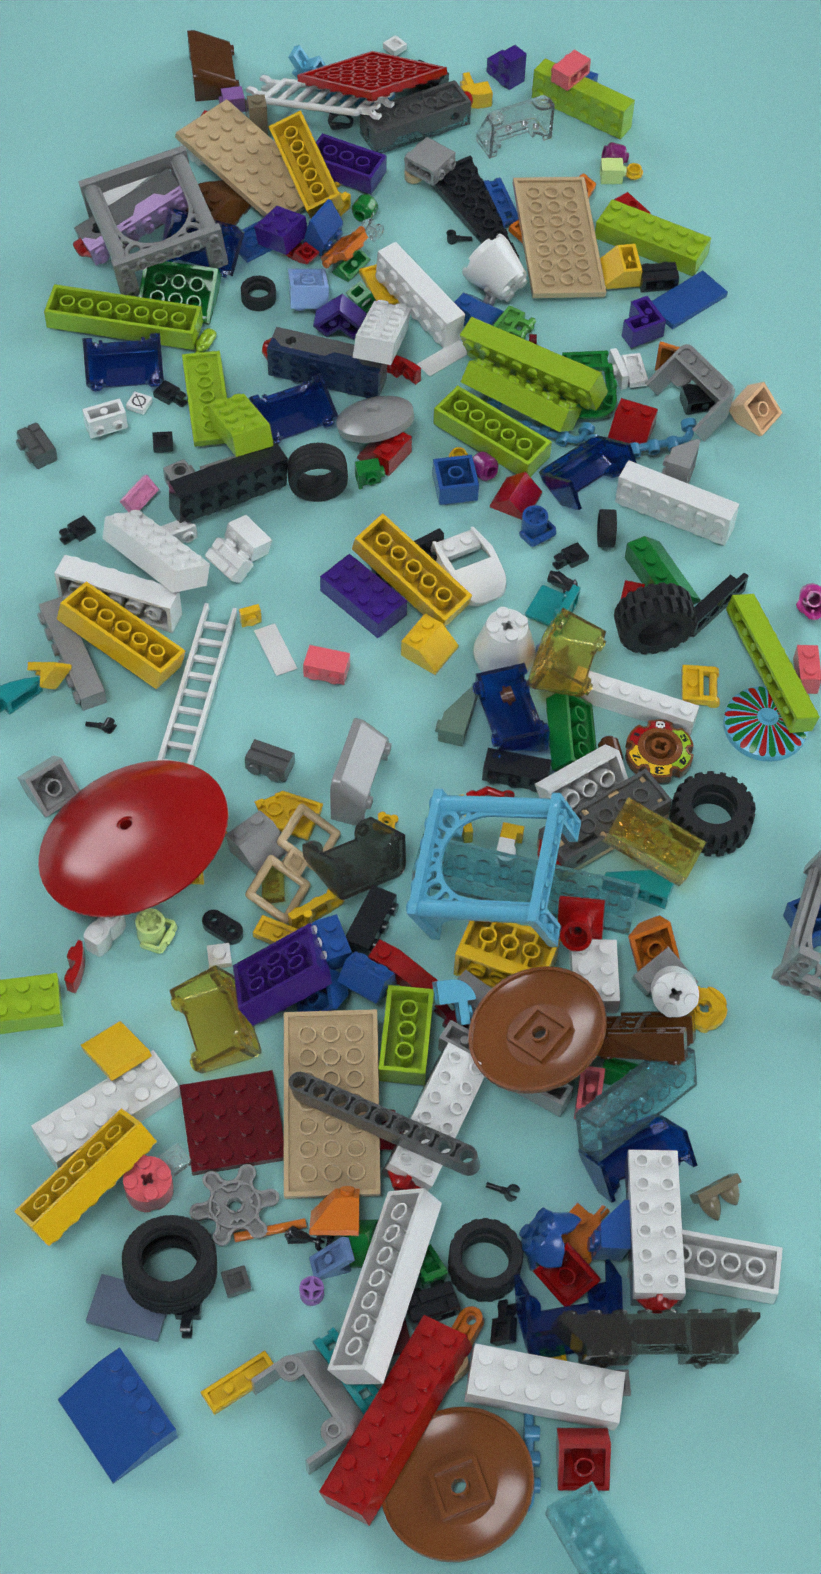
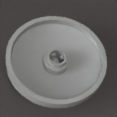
M376 396L363 399L345 408L339 414L336 424L340 436L348 441L358 443L378 442L392 438L405 431L414 421V410L412 404L404 398Z

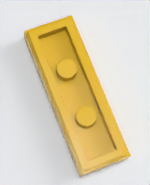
M264 1350L200 1393L212 1413L216 1415L251 1392V1379L274 1363Z

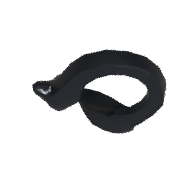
M329 113L328 124L332 130L348 129L353 126L354 120L351 116L342 115L350 120L349 123H332V120L341 114Z

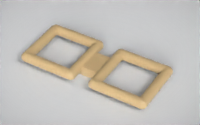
M299 804L277 840L278 846L287 851V854L282 862L273 855L267 856L247 889L245 896L280 922L288 924V913L294 908L299 907L311 886L310 882L301 876L307 866L314 872H319L339 839L341 832L306 805ZM302 815L330 834L316 861L287 841ZM272 866L300 886L285 913L256 894Z

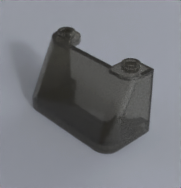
M369 817L356 825L355 839L323 852L322 844L315 840L302 844L303 858L333 895L345 900L369 890L372 885L378 886L395 879L404 872L406 867L404 833L373 817Z

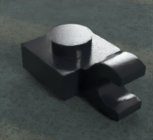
M166 380L153 391L155 398L168 405L174 402L183 408L188 403L184 400L187 395L180 391L179 387Z
M83 515L67 524L68 528H63L59 531V534L62 536L59 540L64 545L70 543L75 538L80 542L95 534L96 527Z
M577 542L561 549V553L553 557L556 561L552 565L556 570L566 565L574 568L588 561L589 555Z
M507 1299L500 1300L497 1305L498 1318L492 1319L490 1343L495 1346L516 1342L517 1318L514 1316L517 1313V1304L508 1305Z
M203 1302L198 1306H194L193 1309L175 1314L176 1320H181L180 1332H182V1338L192 1339L193 1320H201Z

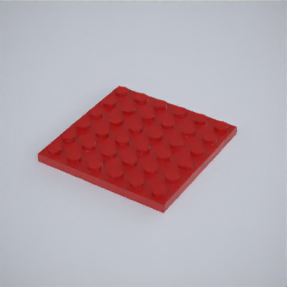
M370 51L298 74L297 78L298 82L305 83L306 86H317L318 89H329L330 92H342L343 95H354L355 98H367V101H376L378 97L390 96V93L402 92L405 88H414L415 85L426 84L429 80H438L441 76L447 75V67Z

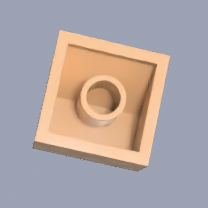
M765 382L747 385L732 402L729 410L736 424L758 436H763L783 413Z

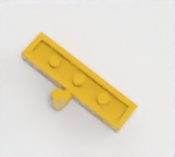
M309 909L303 912L302 927L309 923L312 924V911ZM262 915L253 931V937L272 944L298 929Z

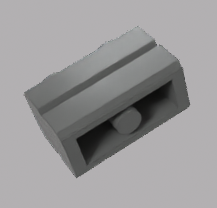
M37 422L28 425L27 428L24 427L17 430L18 439L16 444L20 451H25V457L29 464L33 463L37 469L46 466V464L57 461L56 448Z
M254 739L245 756V768L250 773L255 775L260 773L274 782H286L295 764V753Z

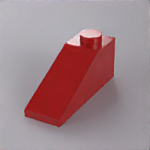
M379 939L368 956L370 960L386 966L388 970L395 973L396 982L399 986L433 989L432 982L438 981L400 949Z

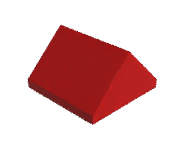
M526 472L506 477L492 500L490 508L522 520L524 510L529 506L536 505L542 495V490Z
M569 1242L564 1243L565 1254L562 1267L545 1268L539 1264L533 1270L534 1274L566 1309L601 1281V1278Z

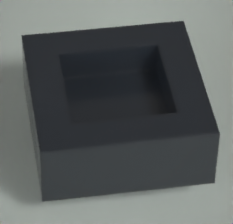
M172 431L152 432L154 453L173 451Z

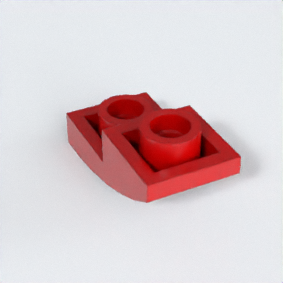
M305 242L303 244L299 243L286 256L294 261L308 265L320 252Z
M396 355L392 364H387V373H391L394 377L398 378L403 375L405 379L410 380L415 385L421 381V367L412 361Z
M78 940L75 946H72L67 953L70 968L64 977L67 991L75 994L82 981L85 968V951L81 940Z

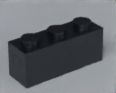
M488 748L482 780L491 784H504L512 788L519 787L537 792L535 783L549 776L551 760Z
M375 885L371 886L346 934V939L352 953L356 951L369 956L379 941L381 934H386L390 924L388 921L391 916L394 917L399 907V904H397V894Z

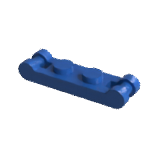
M500 177L495 178L494 181L485 180L484 186L496 206V212L501 217L504 228H508L509 225L519 219L516 208Z

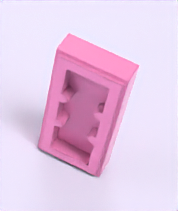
M143 475L120 500V503L128 512L131 510L140 511L159 491V488L148 475Z

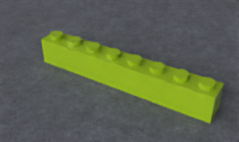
M755 594L732 595L726 611L790 733L812 731L819 719L818 711L803 687L801 679L794 670L793 664L786 655L785 649L777 638V634L769 623V619L766 617L761 604L758 602Z

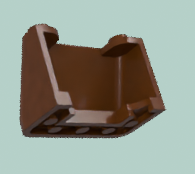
M187 30L195 102L218 100V97L221 96V89L240 86L239 80L235 79L233 66L234 45H230V41L196 30Z

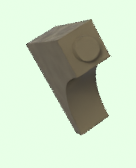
M265 94L247 96V100H245L246 117L268 135Z

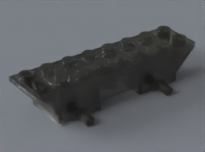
M749 1308L738 1309L737 1312L727 1313V1309H714L712 1313H702L701 1309L687 1310V1313H677L675 1309L663 1310L662 1313H652V1310H639L637 1314H627V1310L612 1311V1314H602L601 1310H591L587 1314H577V1311L568 1310L563 1311L562 1315H558L551 1325V1331L578 1355L579 1364L607 1368L608 1366L629 1365L638 1355L677 1354L678 1365L691 1364L696 1369H702L707 1365L728 1364L739 1354L738 1343L761 1316L760 1312H752V1309Z

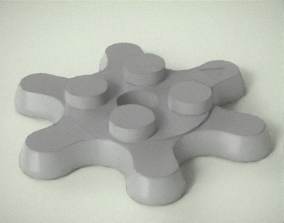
M250 1164L241 1166L237 1176L230 1181L223 1180L214 1171L205 1173L202 1180L204 1186L210 1190V1197L207 1201L193 1204L190 1208L189 1213L192 1219L196 1221L209 1219L216 1223L213 1240L219 1246L227 1245L231 1240L232 1234L237 1230H246L255 1239H261L267 1233V1226L260 1220L259 1212L263 1208L275 1206L279 1201V1193L275 1189L260 1191L254 1188L253 1179L256 1176V1169ZM237 1201L241 1203V1207L237 1212L228 1208L231 1202Z

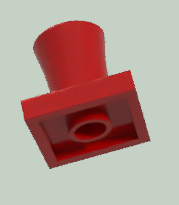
M570 896L559 897L558 922L561 925L559 939L567 949L583 951L589 947L592 939L603 940L605 900Z

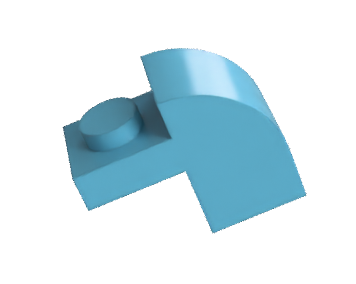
M301 45L294 46L288 56L295 67L292 73L296 78L298 74L304 73L306 69L326 66L320 55L309 59Z
M456 979L432 982L435 1004L454 1003L457 1023L459 1025L470 1024L473 1011L467 1001L476 999L472 988L467 983Z

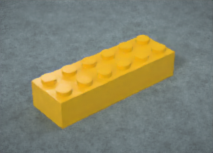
M301 110L268 126L310 218L317 213L328 199L333 202L336 210L344 207L345 204Z
M383 513L354 540L352 550L421 614L431 616L446 627L469 605L473 595Z
M87 581L60 603L57 615L58 621L153 688L157 689L181 667L186 652L183 648Z
M121 1108L14 1212L42 1241L50 1246L53 1242L58 1241L62 1234L71 1225L75 1224L89 1207L94 1206L99 1198L107 1190L111 1189L125 1172L130 1171L134 1163L147 1154L157 1141L140 1121Z

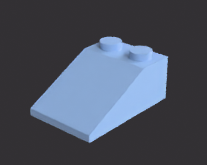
M288 268L291 309L296 311L313 309L316 311L328 303L329 286L325 269Z

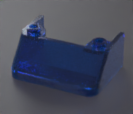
M595 436L542 468L539 474L543 483L562 506L581 510L582 507L577 492L604 475L611 478L620 476L628 460L634 463L637 462L630 443L603 436Z
M662 1115L648 1117L589 1142L578 1149L580 1159L597 1192L611 1203L616 1201L614 1194L621 1186L620 1180L625 1178V1161L628 1150L678 1151V1166L683 1161L692 1167L698 1166L687 1130Z
M610 1259L605 1260L606 1282L597 1283L588 1291L587 1303L541 1311L539 1300L535 1296L530 1295L520 1275H514L516 1312L528 1354L551 1358L613 1347L622 1341L624 1337L622 1277Z

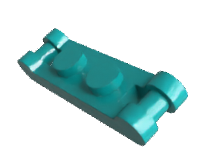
M334 1327L328 1330L327 1335L324 1337H318L312 1341L317 1351L321 1353L328 1364L334 1349L329 1351L327 1346L332 1343L336 1345L339 1333ZM340 1380L363 1415H365L379 1390L374 1384H345ZM367 1389L370 1396L363 1400L360 1394Z

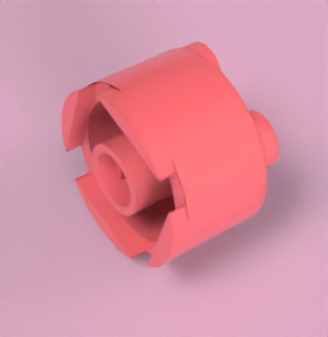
M143 1155L134 1163L133 1168L123 1175L126 1197L130 1205L138 1211L151 1212L156 1209L160 1210L170 1202L173 1196L171 1170L163 1160L157 1157Z

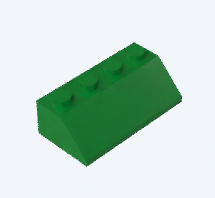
M643 536L627 543L625 559L641 583L645 584V587L652 583L654 585L661 582L666 584L674 583L677 586H682L690 593L693 605L700 602L701 599L660 541Z
M566 688L547 697L546 712L551 767L553 771L557 772L597 749L593 706L590 702Z

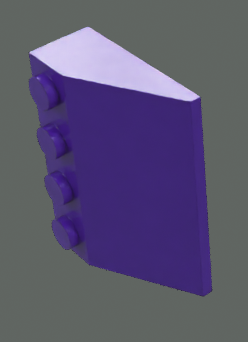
M311 923L233 965L238 1009L252 1026L267 1020L274 1014L284 1011L289 1006L306 999L309 995L332 984L329 966Z

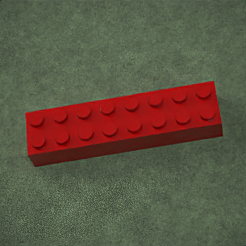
M426 1315L422 1317L319 1490L320 1495L327 1504L370 1526L453 1383L459 1368L462 1366L466 1356L468 1357L473 1347L466 1334Z

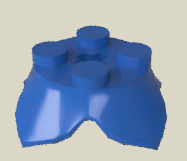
M542 1207L530 1224H525L519 1232V1236L522 1238V1251L527 1257L529 1270L532 1271L536 1268V1262L545 1268L562 1267L565 1244L561 1236L562 1234L568 1235V1233H571L582 1219L569 1212H553Z

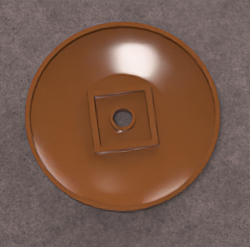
M551 966L522 970L499 982L480 1001L472 1016L469 1027L468 1042L470 1053L475 1065L483 1076L502 1089L523 1094L550 1091L578 1077L596 1058L606 1035V1010L595 987L576 972ZM546 1031L543 1037L535 1038L537 1032Z
M451 1407L436 1411L382 1504L386 1519L394 1533L407 1547L426 1558L441 1562H464L482 1557L504 1544L519 1528L529 1510L534 1492V1468L530 1453L525 1442L514 1427L492 1412L474 1407ZM458 1482L466 1483V1488L461 1493L453 1492V1488Z

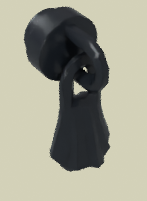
M294 1226L285 1231V1238L288 1244L314 1242L315 1248L318 1251L323 1249L320 1247V1244L325 1243L321 1238L327 1239L326 1246L330 1245L335 1238V1235H316V1238L310 1237L307 1232Z

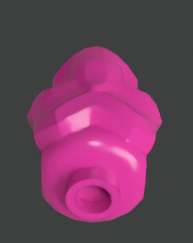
M815 583L806 584L800 589L799 600L796 603L797 609L812 620H817L821 617V587Z

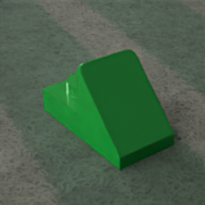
M431 1244L428 1245L419 1272L423 1289L430 1287V1284L437 1280L445 1281L448 1275L447 1268Z

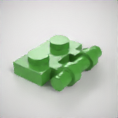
M509 305L493 326L526 339L527 333L534 329L536 319L533 317L529 320L525 319V312ZM518 326L522 327L520 331L516 329Z

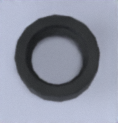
M259 275L249 277L243 281L240 288L241 301L245 307L254 311H264L275 304L276 287L271 279ZM255 289L269 292L263 297H252L248 294Z
M600 509L597 521L598 547L613 548L615 547L617 536V512L615 509Z

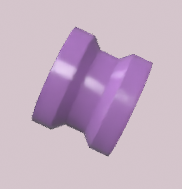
M308 1276L300 1282L301 1301L308 1306L320 1304L324 1297V1285L321 1279L315 1276Z

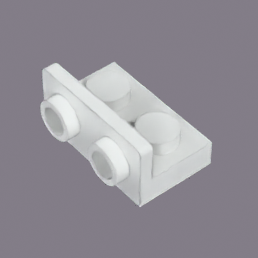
M176 520L160 526L182 543H189L198 538L197 527L191 522L184 521L179 523Z

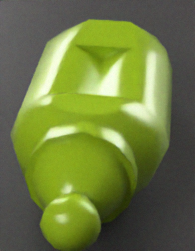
M207 328L202 332L196 342L195 353L204 352L209 349L217 335L215 330Z

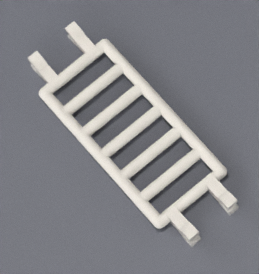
M267 75L260 77V81L266 83V85L261 87V91L252 86L246 88V92L252 95L265 94L267 105L349 116L364 114L370 115L371 118L376 120L382 117L381 113L375 111V109L378 110L381 107L380 103H383L388 108H392L395 105L393 101L388 100V97L391 98L394 93H390V96L378 97L376 101H367L366 98L355 109L349 108L359 99L355 98L354 95L348 98L341 106H334L345 96L342 92H337L324 105L318 104L330 93L329 89L306 86L305 83L298 82L296 79L283 78L281 80H274ZM284 86H291L278 98H271ZM306 88L295 99L287 100L298 89ZM316 89L322 90L309 102H302Z

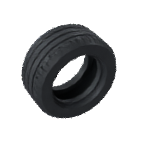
M178 1215L159 1216L147 1220L138 1226L129 1235L122 1251V1271L128 1294L141 1307L158 1314L182 1313L202 1303L208 1297V1294L211 1293L217 1278L216 1246L207 1229L193 1219ZM169 1247L181 1248L189 1252L197 1261L189 1274L182 1279L170 1282L159 1281L149 1276L143 1269L149 1256L158 1250Z

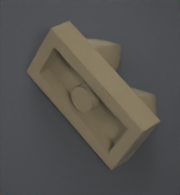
M731 1173L690 1194V1198L693 1204H699L709 1217L718 1221L721 1214L718 1194L726 1202L737 1205L740 1196L738 1184L742 1181L738 1173Z

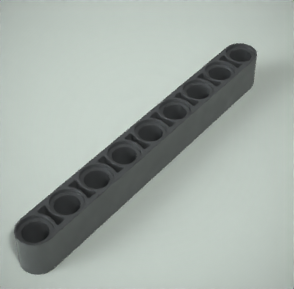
M295 1072L288 1080L292 1094L299 1102L463 1175H474L480 1169L477 1151L467 1143L305 1072ZM361 1112H366L364 1115H358ZM387 1121V1123L379 1125L380 1122ZM403 1130H409L405 1134H399ZM425 1139H428V1140H429V1142H427V1143H424V1144L421 1143V1141H423V1140H425ZM445 1149H451L447 1153H441ZM467 1158H472L470 1162H463Z

